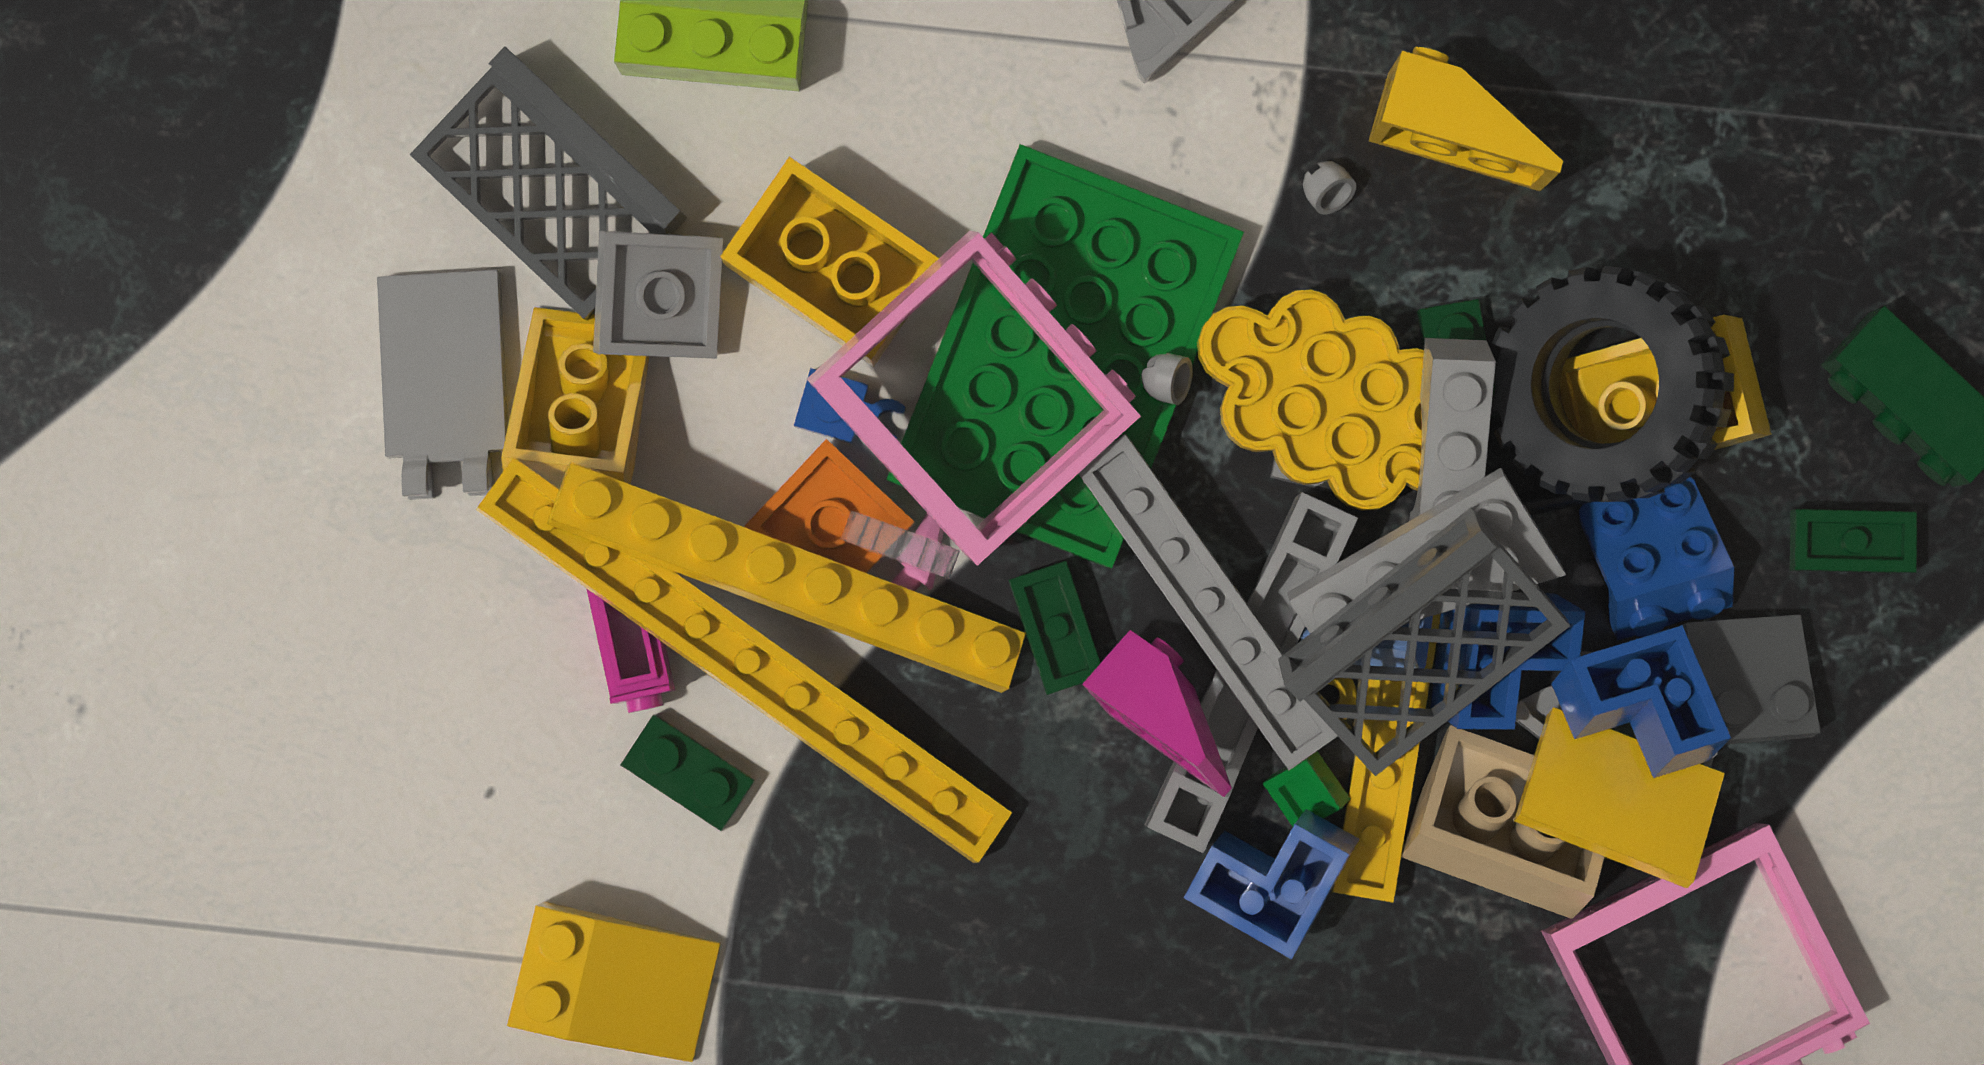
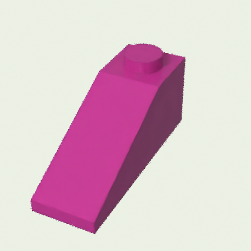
M1130 630L1082 685L1111 717L1222 797H1225L1232 787L1195 688L1179 670L1184 660L1171 646L1160 638L1156 637L1150 644Z

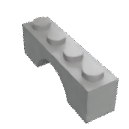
M1425 338L1420 392L1422 413L1421 465L1416 502L1413 510L1410 512L1409 521L1485 477L1496 363L1485 340Z

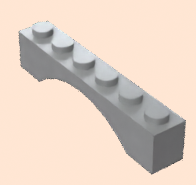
M1303 492L1295 497L1247 601L1248 606L1283 655L1297 644L1305 628L1304 623L1290 604L1287 592L1337 564L1358 519ZM1216 669L1200 704L1233 789L1258 726ZM1173 761L1144 825L1204 853L1232 789L1225 797H1222Z

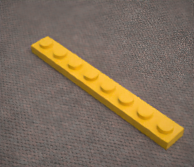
M572 462L565 471L547 523L553 527L1000 693L1009 689L1026 634Z

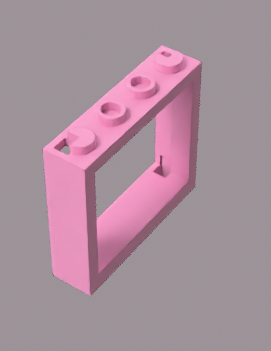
M969 231L811 374L807 381L960 550L978 566L1141 416L1129 403L1136 396L1126 386L1127 383L1114 370L1104 375L1090 359L1097 350L1086 336L1073 324L1064 330L1049 313L1057 305L1048 293L1034 279H1030L1024 284L1009 266L1016 258L1010 250L1003 246L992 233L984 239L979 232ZM970 260L1103 408V411L976 527L841 378Z
M1755 823L1703 849L1694 883L1688 888L1651 875L1581 910L1573 919L1567 917L1541 931L1608 1065L1633 1064L1575 950L1755 860L1830 1011L1722 1065H1803L1801 1058L1821 1048L1825 1054L1845 1048V1043L1857 1038L1854 1031L1870 1024L1770 825Z

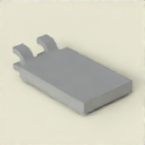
M498 270L377 277L385 456L389 459L403 458L401 474L402 496H408L410 500L433 499L432 463L463 461V492L468 493L469 496L487 495L494 485L491 453L503 451L508 428L501 273Z

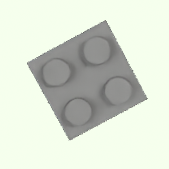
M599 231L593 352L607 355L717 359L722 260L720 256L723 253V238L716 236Z

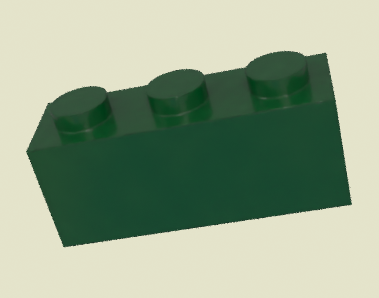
M1885 306L1868 313L1821 364L1832 375L1828 379L1829 384L1847 401L1856 404L1859 400L1876 415L1873 424L1886 438L1898 445L1904 441L1921 457L1917 461L1918 466L1933 481L1942 486L1949 483L1953 487L1971 483L1984 469V397Z

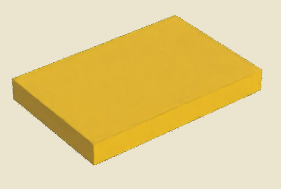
M1553 707L1546 716L1514 822L1688 888L1694 883L1725 773L1702 764H1697L1653 778L1637 739L1611 729L1574 739L1563 711Z

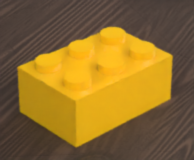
M790 156L720 256L727 268L842 346L939 259ZM907 318L865 355L862 360L874 367Z

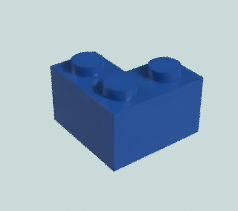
M1545 593L1567 618L1570 627L1450 718L1448 722L1457 729H1515L1521 671H1562L1571 659L1580 657L1585 611L1557 594ZM1466 605L1463 630L1496 632L1500 605ZM1510 606L1507 633L1529 634L1546 621L1547 618L1537 607ZM1455 609L1441 613L1439 629H1453ZM1437 643L1435 669L1447 670L1451 643ZM1461 644L1458 670L1481 671L1492 662L1494 645ZM1505 646L1504 652H1506L1512 646ZM1433 683L1430 709L1444 699L1445 683ZM1456 684L1455 690L1463 684Z
M1683 625L1573 658L1551 683L1574 739L1630 722L1653 778L1707 762L1731 739Z
M1305 809L1294 824L1276 859L1224 831L1211 846L1184 898L1292 959L1313 925L1356 847L1359 838Z

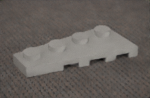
M1502 468L1287 593L1290 604L1309 633H1312L1471 507L1487 523L1491 534L1536 584L1565 576L1566 573ZM1492 556L1470 572L1468 590L1502 591L1504 570ZM1513 581L1512 591L1519 590L1520 588ZM1458 582L1450 589H1458ZM1433 601L1421 611L1420 619L1453 610L1456 603Z

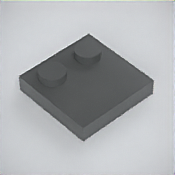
M1801 615L1688 622L1683 625L1731 736V739L1726 744L1812 738L1820 733Z

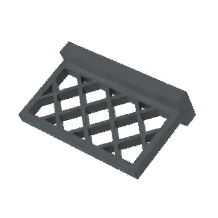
M504 46L488 63L491 68L410 153V156L587 321L595 312L596 289L585 301L579 298L567 284V261L598 260V252L567 253L566 218L599 217V231H608V217L633 216L649 233L673 234L687 217ZM494 87L499 89L511 101L512 127L479 128L478 104ZM520 110L537 126H521ZM469 115V128H457ZM546 134L554 141L555 168L522 169L521 135ZM512 136L513 169L480 170L479 137ZM469 137L470 171H445L430 156L447 138ZM564 152L580 167H564ZM590 175L598 183L599 209L565 210V176ZM555 176L556 210L523 211L522 178ZM513 178L514 212L489 213L481 205L480 179ZM471 179V195L456 180ZM607 192L624 208L608 209ZM557 219V253L533 254L525 247L523 220ZM514 220V235L499 221ZM558 261V277L542 262Z
M1471 507L1281 656L1278 662L1286 688L1300 702L1304 699L1376 776L1570 627V624L1563 613L1491 534L1487 523ZM1492 556L1504 570L1502 591L1468 590L1470 572ZM1513 581L1524 593L1512 592ZM1458 582V589H1450ZM1433 601L1456 603L1453 629L1419 628L1421 611ZM1466 603L1500 605L1496 632L1463 630ZM1510 606L1537 607L1547 618L1546 621L1529 634L1507 633ZM1409 621V627H1401ZM1383 640L1407 641L1404 667L1370 666L1372 649ZM1417 641L1451 643L1447 670L1414 668ZM1461 644L1494 645L1492 662L1481 671L1458 670ZM1505 646H1512L1510 649L1504 652ZM1361 658L1360 665H1352ZM1335 678L1359 679L1356 705L1329 704L1318 691ZM1368 679L1402 681L1399 707L1366 706ZM1412 682L1445 683L1444 699L1432 709L1409 708ZM1456 684H1463L1455 690ZM1343 718L1354 719L1353 728ZM1364 719L1397 721L1395 737L1378 751L1374 752L1362 739ZM1407 721L1414 722L1409 727H1407Z

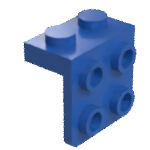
M1689 477L1681 484L1671 483L1665 487L1664 493L1650 498H1637L1630 500V502H1591L1581 506L1579 521L1609 589V623L1617 641L1635 635L1639 637L1649 636L1661 631L1665 626L1692 618L1698 620L1708 619L1717 615L1723 609L1732 607L1734 566L1693 478Z

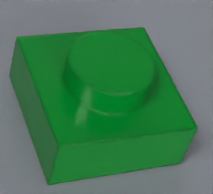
M1318 751L1290 770L1286 766L1278 770L1263 783L1292 827L1305 809L1324 819L1340 810L1350 800V797Z

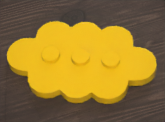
M1311 289L1294 291L1282 297L1268 315L1246 306H1231L1214 313L1205 323L1197 341L1198 358L1205 371L1211 377L1228 387L1220 407L1221 424L1228 438L1240 448L1253 452L1273 451L1275 461L1281 473L1291 481L1303 485L1327 481L1336 498L1346 506L1360 511L1377 510L1395 500L1405 485L1418 491L1422 447L1420 392L1424 350L1418 348L1400 350L1392 329L1381 319L1371 316H1357L1345 320L1338 305L1326 294Z

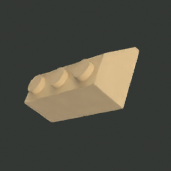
M1450 725L1416 803L1401 857L1573 919L1594 897L1604 856L1514 822L1534 755Z

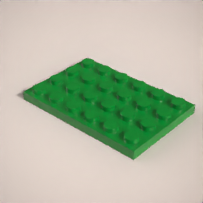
M1019 144L983 238L985 239L992 233L1003 246L1010 250L1016 260L1009 267L1024 284L1030 279H1034L1056 303L1057 306L1049 313L1064 330L1073 324L1095 347L1097 351L1090 359L1102 373L1107 375L1111 370H1114L1127 383L1126 386L1136 396L1129 403L1141 417L1112 443L1123 435H1128L1147 464L1152 468L1176 405L1151 397L1142 385V371L1147 368L1148 361L1159 354L1171 353L1188 357L1193 364L1198 351L1197 341L1201 329L1213 313L1244 232ZM972 263L901 445L960 510L985 519L1103 411V408L979 268ZM889 472L886 480L903 487L894 475ZM1079 474L1015 531L1109 569H1112L1124 539Z

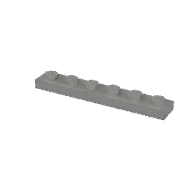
M1123 435L1109 445L1078 473L1287 769H1292L1335 739L1337 734L1304 699L1300 702L1286 688L1278 662L1283 653L1128 435Z

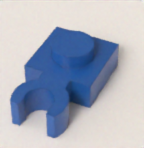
M810 368L808 377L811 374H813L816 371V369ZM841 377L878 419L886 412L905 415L906 407L894 399H882L874 404L865 402L869 385ZM806 381L794 427L853 444L855 432L817 390Z

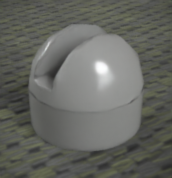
M1333 161L1317 163L1320 168L1312 175L1307 171L1303 180V190L1307 200L1318 213L1323 215L1334 213L1343 208L1352 199L1356 191L1354 179L1343 167Z
M1171 353L1152 357L1147 363V368L1142 371L1141 380L1144 389L1151 397L1159 401L1179 405L1187 396L1191 385L1192 362L1188 357Z

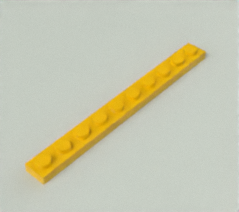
M513 457L476 508L478 512L973 863H979L1012 814L1011 811L676 572L548 525L547 523L559 489Z

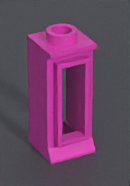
M586 588L609 690L610 704L626 702L628 713L663 706L662 694L676 691L666 644L641 627L651 673L622 679L606 602Z

